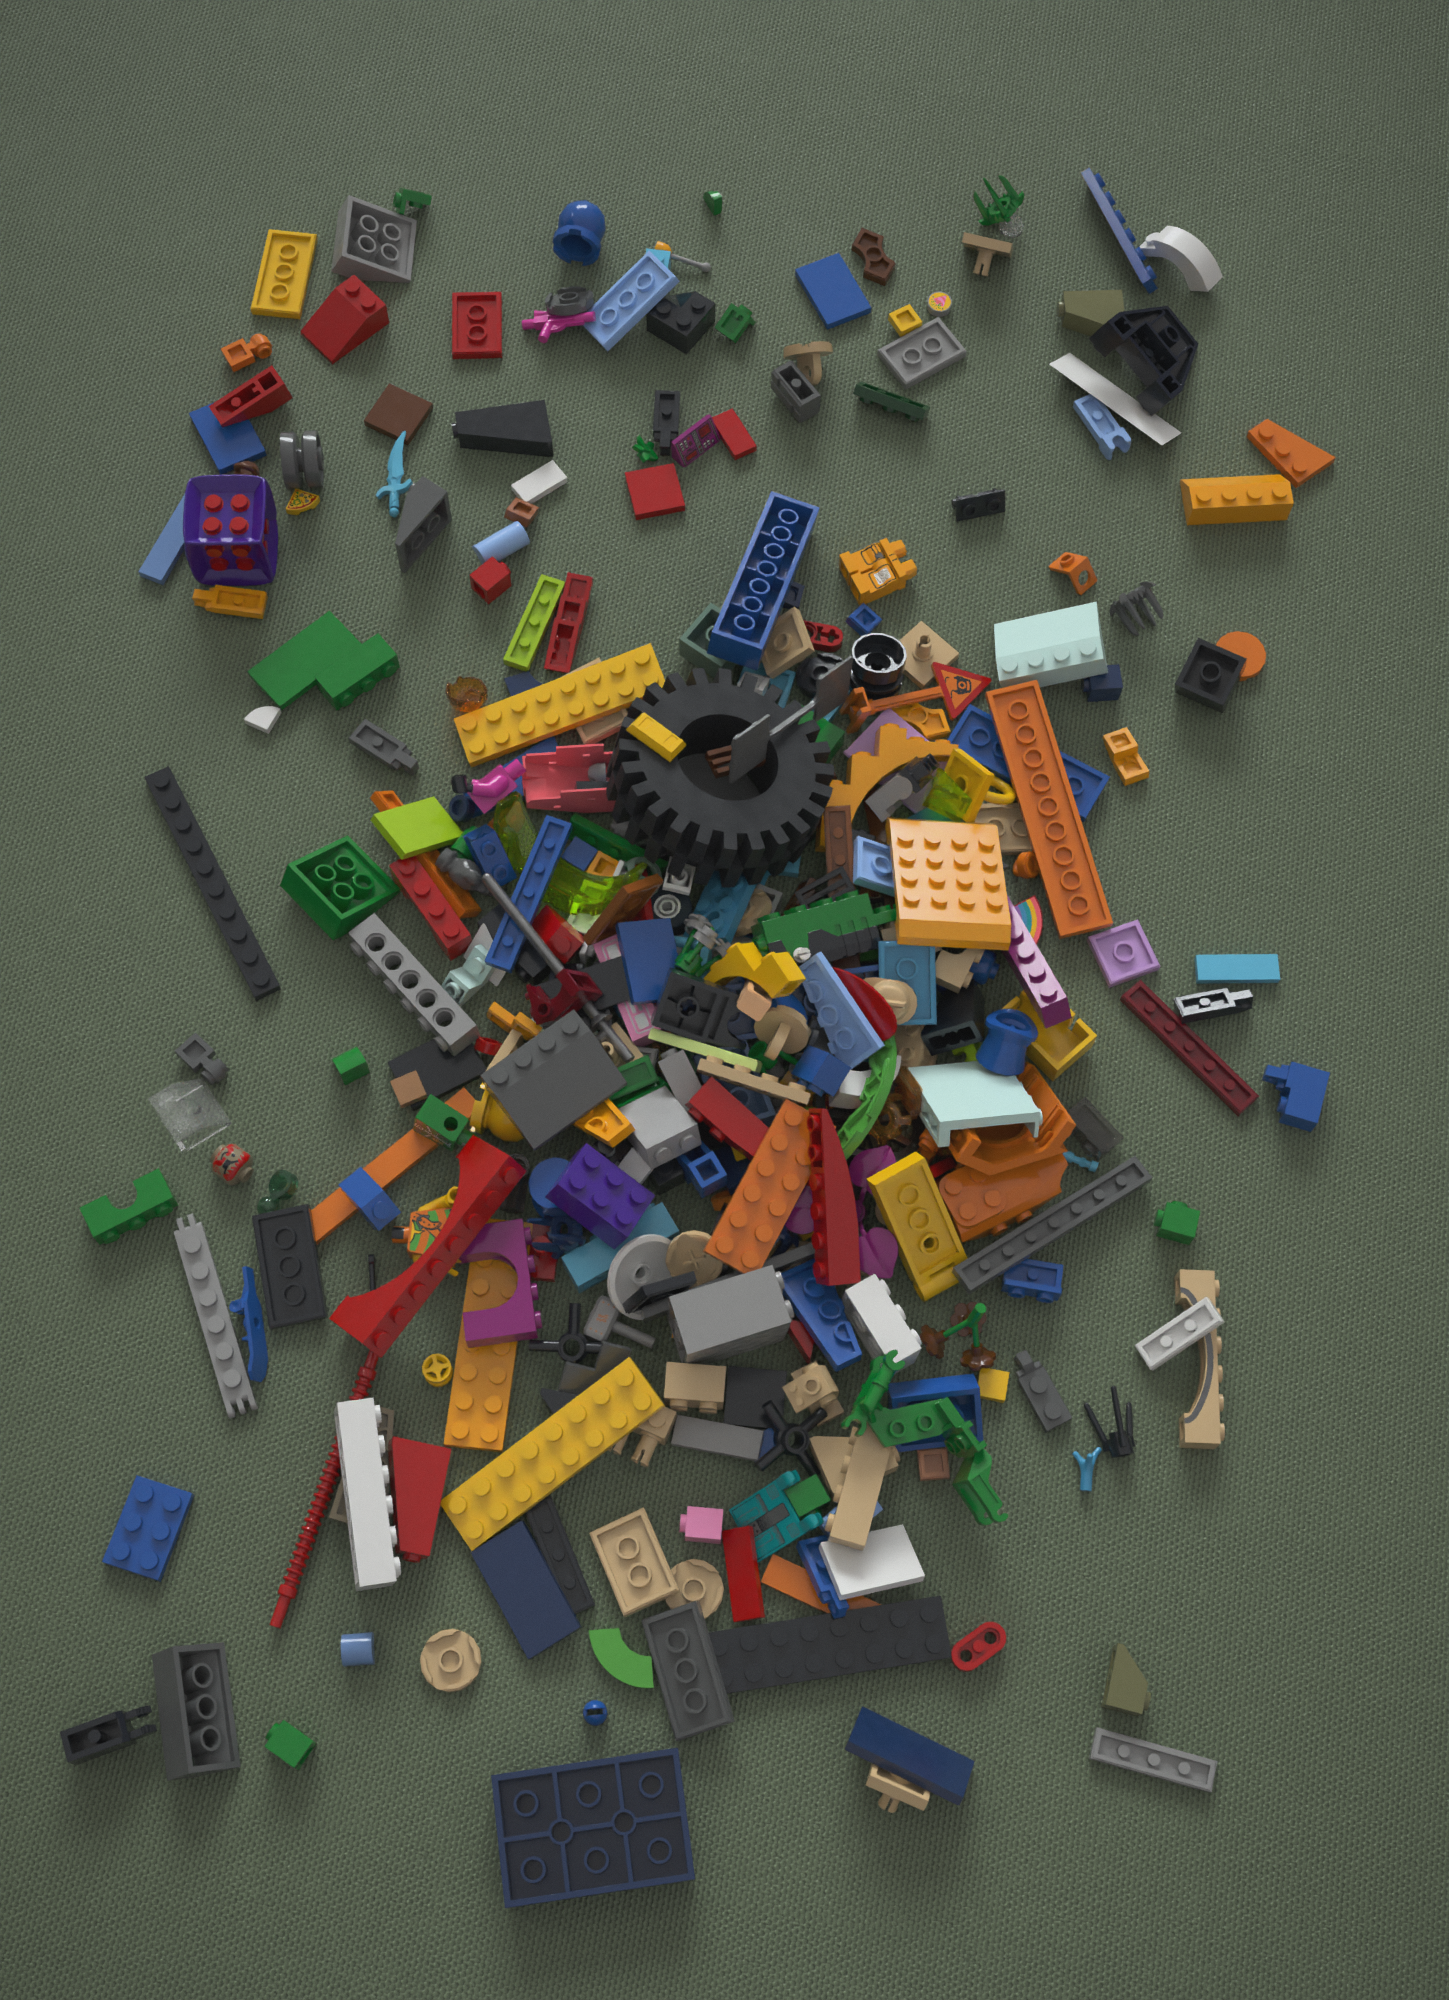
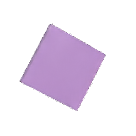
M1138 919L1089 936L1087 939L1109 988L1155 972L1160 968V964Z

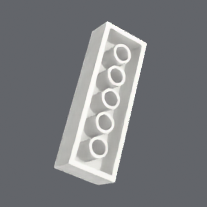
M373 1398L337 1402L334 1409L355 1588L356 1591L392 1586L397 1581L396 1578L401 1575L399 1557L393 1556L392 1547H395V1544H397L395 1526H390L389 1517L393 1514V1503L391 1495L386 1496L385 1487L389 1483L388 1466L382 1465L381 1457L385 1453L384 1436L378 1435L377 1430L379 1423L382 1422L380 1405H374Z

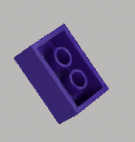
M587 1143L572 1157L545 1196V1198L614 1250L628 1238L655 1197L652 1192Z

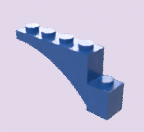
M701 1140L702 1145L676 1157L684 1171V1179L687 1185L692 1182L700 1197L704 1198L727 1185V1174L714 1152Z

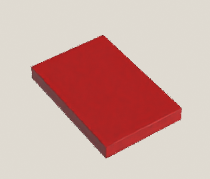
M501 292L452 293L453 359L502 358Z

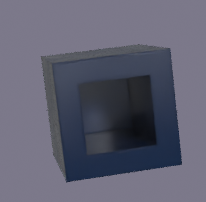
M1119 664L1107 665L1108 673L1081 679V689L1083 693L1086 692L1087 702L1119 700L1123 689Z

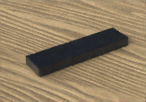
M549 1494L528 1510L526 1516L544 1559L572 1610L577 1615L595 1607V1603L553 1499Z

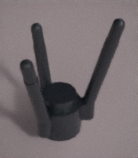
M1111 1386L1117 1431L1109 1433V1440H1107L1090 1405L1086 1402L1083 1406L1102 1443L1103 1452L1110 1451L1111 1458H1118L1134 1454L1132 1404L1127 1402L1126 1430H1124L1116 1386Z

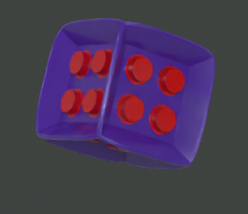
M232 474L204 475L189 479L185 491L183 512L184 549L191 572L199 583L212 586H254L273 582L278 555L277 511L270 485L265 478L254 475Z

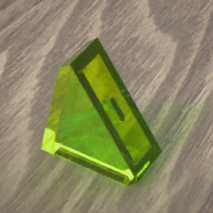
M937 768L925 790L922 805L955 822H960L972 799L942 768Z

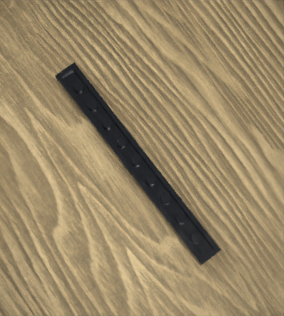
M167 766L145 776L144 778L255 1000L258 1001L281 990L170 767Z

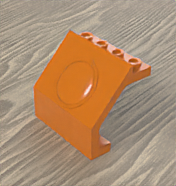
M1025 1062V1070L1023 1073L1016 1075V1078L1019 1082H1022L1027 1094L1031 1095L1034 1104L1042 1111L1043 1123L1039 1126L1038 1137L1034 1138L1024 1123L950 1130V1146L948 1148L957 1162L990 1176L1068 1152L1063 1142L1071 1135L1076 1123L1035 1065Z

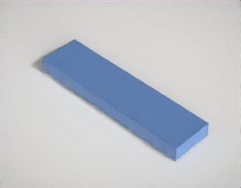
M185 494L138 571L141 577L164 585L184 551L183 512Z

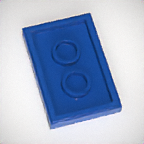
M839 253L795 269L796 278L827 330L871 313L869 302Z
M211 404L189 413L220 475L234 470L235 463L243 461L253 462L267 456L249 419L222 427L208 407Z
M670 918L617 923L615 928L631 1005L657 1003L669 967L674 968L676 963L674 960L678 956Z

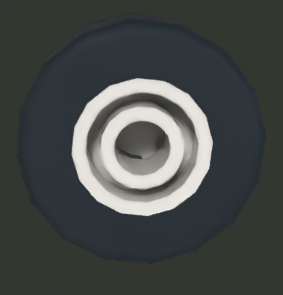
M660 887L658 892L651 897L653 919L670 918L674 936L684 935L686 926L684 920L689 919V915L693 914L691 900L688 895L662 890L663 887Z

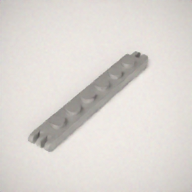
M192 1213L187 1215L190 1226L185 1227L182 1217L176 1219L179 1229L174 1231V1235L229 1419L235 1417L233 1405L237 1404L241 1415L247 1413L245 1401L249 1400V1406L252 1411L258 1409V1405L203 1223H196Z

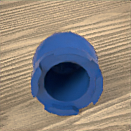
M587 200L573 201L563 209L559 215L558 229L555 231L552 241L554 244L553 251L560 259L570 264L572 260L583 262L582 266L593 264L598 260L601 249L600 242L606 231L605 216L599 207Z

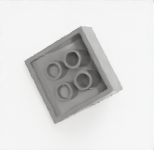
M348 195L338 211L331 272L348 278L355 275L360 280L409 283L411 281L417 220Z

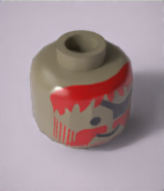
M234 1143L220 1145L210 1158L212 1173L231 1186L239 1182L245 1183L254 1172L252 1168L253 1157Z

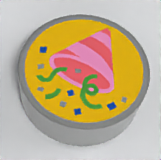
M941 291L932 293L927 301L928 312L936 317H943L949 314L952 306L951 297Z

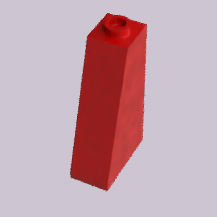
M393 1436L388 1443V1457L393 1503V1526L396 1528L397 1535L395 1553L403 1555L402 1560L420 1563L421 1559H426L430 1556L451 1449Z

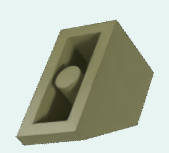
M1117 1643L1112 1649L1101 1707L1138 1717L1142 1715L1143 1710H1148L1151 1692H1147L1148 1682L1125 1645Z

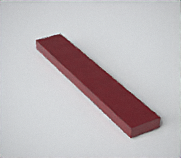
M1141 980L1121 996L1120 1001L1237 1116H1240L1259 1098V1095L1186 1024H1182L1180 1018Z

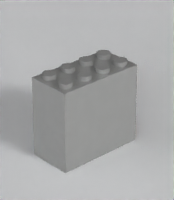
M773 1265L670 1296L667 1319L681 1363L707 1365L784 1341L792 1322V1317H794V1312L790 1301H784L782 1289H785V1285L780 1271L775 1272Z

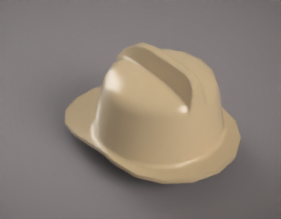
M877 977L863 979L888 1002L896 1016L897 1025L909 1021L915 1014L917 996L908 984L898 980Z

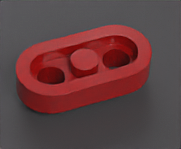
M985 1622L953 1646L951 1662L954 1667L962 1672H970L976 1669L1004 1647L1006 1643L1005 1630L996 1622ZM985 1634H993L995 1642L988 1644L984 1639ZM962 1651L970 1653L971 1659L969 1662L961 1660L960 1653Z

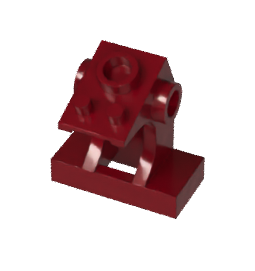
M563 968L556 975L562 984L557 996L550 999L540 986L536 987L527 984L528 993L525 994V998L530 1000V1014L536 1025L549 1027L573 1009L577 1012L589 1000L596 1001L603 993L588 973Z

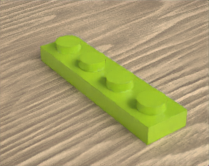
M541 574L503 658L504 665L525 672L529 671L560 602V597L563 595L564 581Z

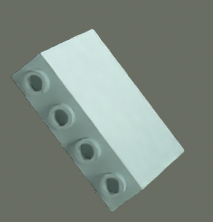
M978 1061L908 1067L906 1069L905 1093L938 1147L950 1146V1130L1024 1123L1033 1137H1038L1039 1126L1043 1123L1042 1111L1037 1108L1031 1095L1027 1094L1022 1082H1019L1015 1075L1008 1076L994 1073L983 1067Z

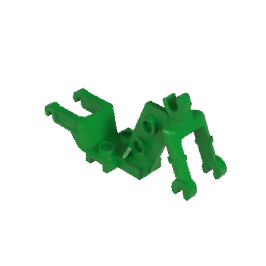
M896 1349L887 1352L884 1356L874 1358L870 1364L871 1373L865 1384L861 1385V1391L852 1406V1412L850 1416L845 1417L841 1427L847 1429L852 1420L856 1421L858 1430L854 1436L860 1437L864 1434L868 1424L884 1448L942 1434L948 1451L958 1458H964L952 1485L973 1514L975 1521L981 1526L1005 1521L1008 1518V1514L998 1515L997 1511L1003 1504L988 1480L992 1457L984 1449L987 1446L984 1440L979 1442L970 1430V1427L973 1426L970 1420H963L948 1397L891 1410L883 1407L879 1402L884 1392H887L889 1389L888 1385L895 1372L904 1367L905 1361L901 1360L896 1363L893 1361V1358L898 1354ZM985 1512H987L988 1517L984 1518Z

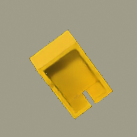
M1024 990L1020 993L1019 998L1016 996L1002 1008L1019 1010L1028 1015L1035 1023L1038 1037L1035 1042H1031V1045L1027 1047L1026 1055L1052 1082L1091 1049L1097 1038V1035L1080 1018L1075 1022L1072 1031L1069 1029L1075 1017V1013L1071 1009L1072 1018L1046 1029Z

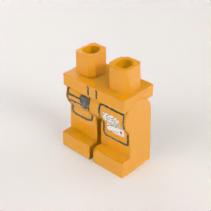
M887 538L879 540V543L871 544L865 549L852 554L849 551L839 554V569L848 586H850V590L859 606L862 603L868 604L897 589L905 588L906 580L917 575V567L912 559L903 563L899 561V558L906 556L907 552L902 540L889 543Z

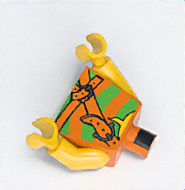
M457 1186L450 1188L446 1195L436 1198L419 1207L418 1211L412 1212L409 1227L393 1226L392 1243L408 1244L407 1252L413 1263L428 1249L444 1226L456 1198ZM452 1268L448 1272V1274L454 1277L459 1273Z

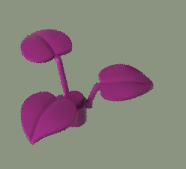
M888 1145L860 1152L853 1158L849 1167L851 1181L856 1186L863 1187L859 1199L855 1200L858 1227L862 1235L859 1237L860 1270L868 1275L876 1274L877 1278L889 1279L893 1276L898 1256V1243L895 1236L889 1230L881 1227L872 1228L866 1233L863 1221L867 1217V1209L863 1202L867 1190L872 1194L866 1179L896 1163L895 1155ZM805 1185L785 1223V1226L790 1231L797 1234H808L814 1231V1222L810 1213L813 1199L812 1190L809 1186Z

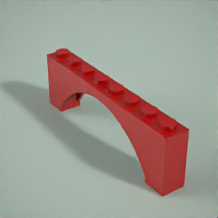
M475 1135L469 1139L456 1156L460 1165L456 1198L444 1226L432 1244L416 1262L392 1281L363 1295L355 1297L347 1295L329 1318L380 1358L384 1356L526 1173V1170L510 1155Z

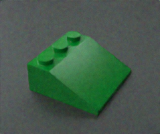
M348 835L287 864L280 884L288 895L333 941L350 932L394 898L401 890Z

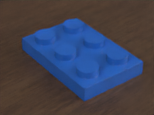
M136 1475L102 1562L161 1582L194 1494Z

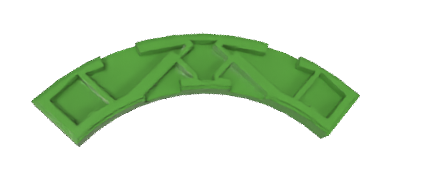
M894 1035L882 1041L885 1046L869 1057L871 1075L866 1078L859 1098L862 1103L837 1132L846 1160L871 1130L890 1092L897 1060V1047Z

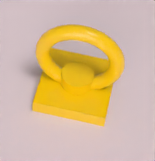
M953 748L933 794L935 798L965 822L973 823L983 801L997 805H1009L1016 798L1013 788L1008 783L995 776L962 749ZM990 785L998 789L1003 794L988 791Z

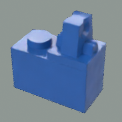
M1291 1062L1289 1066L1282 1064L1281 1068L1267 1065L1262 1080L1276 1085L1275 1089L1280 1091L1279 1096H1281L1276 1110L1280 1113L1278 1122L1311 1132L1318 1124L1330 1073L1296 1062Z

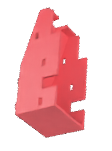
M604 743L556 746V752L530 753L522 756V765L527 770L522 775L526 808L579 813L612 812L616 801H608L606 795L607 788L574 789L576 781H590L588 769L591 765L606 763L607 772L613 751L604 752Z

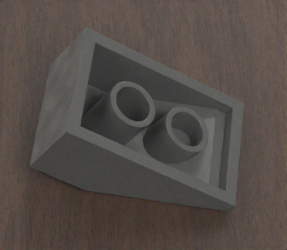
M423 476L408 489L395 542L400 569L403 573L408 571L452 520L447 491Z

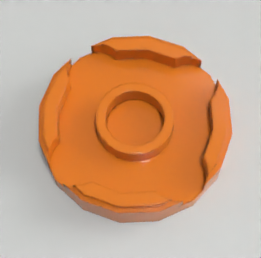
M1240 631L1230 632L1222 636L1216 644L1223 649L1247 658L1246 668L1239 681H1245L1251 677L1254 678L1260 673L1265 664L1266 652L1263 644L1258 638L1249 633Z

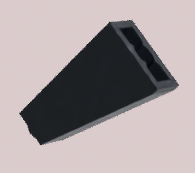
M545 400L455 412L456 423L451 424L453 437L459 438L460 448L543 457L553 456V445Z

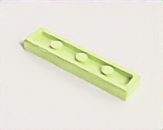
M656 1028L650 1030L648 1038L706 1057L707 1055L724 1060L725 1063L745 1066L757 1073L761 1071V1061Z

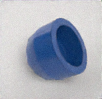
M592 1700L584 1706L583 1717L589 1725L599 1726L607 1719L608 1712L603 1702ZM587 1710H603V1714L587 1715Z

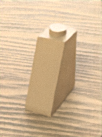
M814 1436L809 1438V1448L832 1499L837 1484L843 1485L846 1474L840 1473L845 1455L851 1456L854 1445L848 1444L850 1437ZM895 1445L891 1447L884 1476L897 1471L899 1466L897 1462L900 1461V1456Z

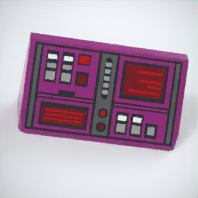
M710 414L703 417L671 442L672 458L682 467L688 466L720 441L719 433Z

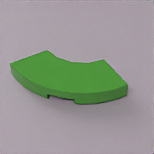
M619 1628L589 1630L590 1642L595 1656L610 1675L618 1681L635 1688L654 1689L652 1656L639 1655L630 1650L622 1640Z

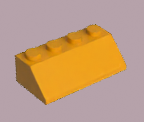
M1281 474L1180 480L1187 525L1287 520L1294 504L1290 481Z

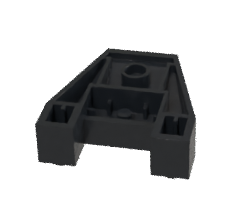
M1168 305L1119 312L1089 337L1094 348L1104 358L1116 349L1147 387L1136 398L1139 400L1142 408L1148 411L1151 416L1183 390L1198 347V342Z

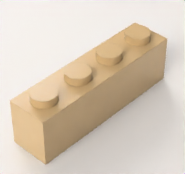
M868 1424L864 1434L860 1437L854 1436L858 1428L852 1427L848 1444L854 1446L851 1456L845 1455L840 1473L846 1474L843 1485L837 1484L832 1502H836L838 1505L835 1514L829 1513L824 1530L830 1532L828 1541L863 1551L866 1545L892 1447L884 1448Z

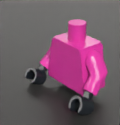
M516 758L505 768L499 764L480 780L473 779L472 782L467 783L466 774L454 775L451 778L452 790L456 794L467 793L485 814L518 787L515 780L527 770Z

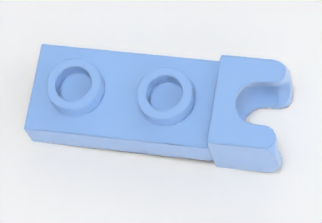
M1091 394L1074 401V410L1099 444V449L1107 460L1112 459V452L1115 447H1118L1123 453L1128 452L1131 446V438L1125 429L1119 426L1105 404Z

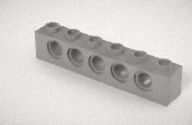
M375 913L348 932L352 941L349 945L352 951L359 958L364 956L368 961L366 963L367 967L375 976L380 974L383 977V984L392 995L397 993L401 997L400 1003L409 1014L414 1012L419 1017L417 1019L419 1025L425 1032L431 1031L436 1036L434 1041L442 1051L445 1052L448 1049L453 1056H456L474 1042L476 1038L480 1037L477 1025ZM376 947H383L380 951H373ZM393 965H400L396 970H389ZM411 983H417L412 989L406 988ZM427 1002H434L431 1007H423ZM444 1021H452L451 1024L446 1027L440 1026V1024Z

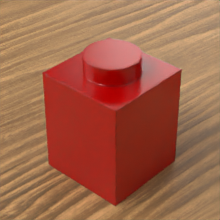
M492 556L469 575L471 589L486 603L490 604L511 587V571L505 563H499Z

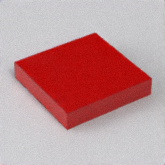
M674 463L625 472V481L635 520L685 511V503Z

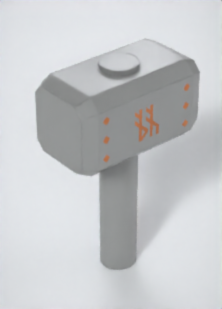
M604 1295L598 1298L583 1329L587 1340L602 1343V1341L608 1342L612 1332H615L648 1348H653L656 1341L655 1337L619 1322L621 1312L616 1309L611 1299Z

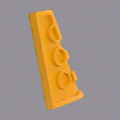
M609 1098L572 1124L612 1148L635 1131L633 1125Z

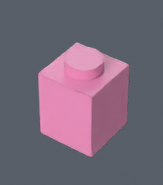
M687 1506V1514H681L679 1532L685 1533V1541L721 1544L723 1509Z

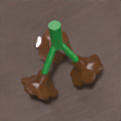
M969 1302L967 1305L958 1303L954 1308L955 1313L950 1317V1324L953 1327L947 1331L941 1330L937 1332L936 1329L930 1328L928 1325L921 1327L920 1339L926 1346L930 1356L942 1359L944 1357L943 1351L945 1350L944 1342L949 1339L950 1335L957 1332L962 1337H966L969 1334L973 1335L971 1349L965 1350L962 1353L963 1357L960 1358V1365L969 1367L972 1371L990 1368L994 1365L996 1353L987 1350L979 1342V1334L987 1318L985 1314L986 1306L984 1304H977L976 1302Z

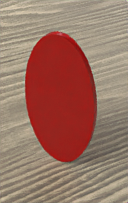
M832 967L880 1039L884 1041L891 1038L896 1033L897 1020L892 1008L884 997L858 976Z

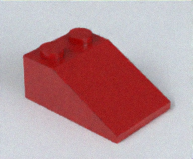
M352 275L331 292L300 332L333 365L389 324L387 307L357 276Z

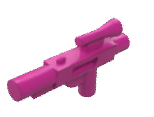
M534 310V319L522 320L523 330H541L538 340L541 343H547L551 333L562 331L566 327L584 325L586 322H595L596 316L594 311L560 316L550 314L547 311Z

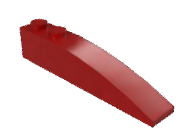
M712 1076L685 1104L689 1108L688 1114L698 1123L703 1121L711 1128L709 1133L719 1142L724 1140L750 1161L769 1129ZM808 1179V1181H807V1183H806V1186H809V1187H810V1185H809V1179Z

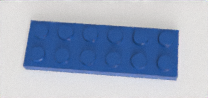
M969 704L947 740L951 744L959 745L958 749H962L995 776L1012 785L991 715ZM1060 751L1081 821L1085 822L1108 783L1110 776Z

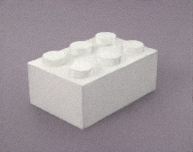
M873 1274L845 1290L842 1298L845 1307L844 1312L872 1359L884 1356L891 1350L896 1349L898 1351L893 1361L896 1363L903 1360L905 1365L902 1369L896 1371V1374L915 1363L922 1349L920 1346L922 1342L918 1333L914 1329L910 1330L904 1321L906 1320V1315L899 1304L894 1305L889 1297L891 1292L883 1279L879 1281L876 1274Z

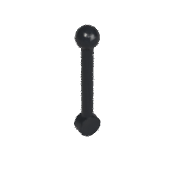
M368 1254L370 1291L376 1289L375 1255Z

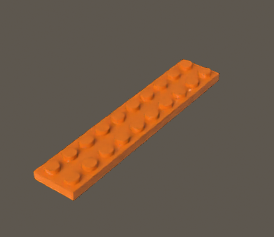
M1033 680L987 691L985 695L1059 939L1111 927L1113 925L1112 917L1038 681Z

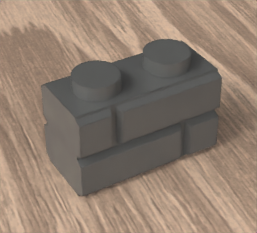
M789 361L772 371L771 389L787 409L793 413V416L799 423L804 422L820 411L821 395L793 361Z

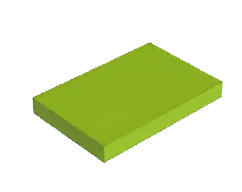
M434 796L373 814L370 820L401 860L454 844L463 833Z

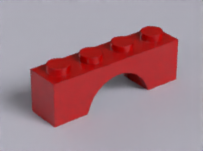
M416 856L403 860L400 858L390 864L389 869L393 881L401 889L400 891L405 898L409 899L421 913L436 942L448 959L452 961L465 953L472 942L471 934Z

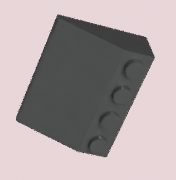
M574 1009L480 1075L485 1089L534 1151L628 1085L592 1031Z

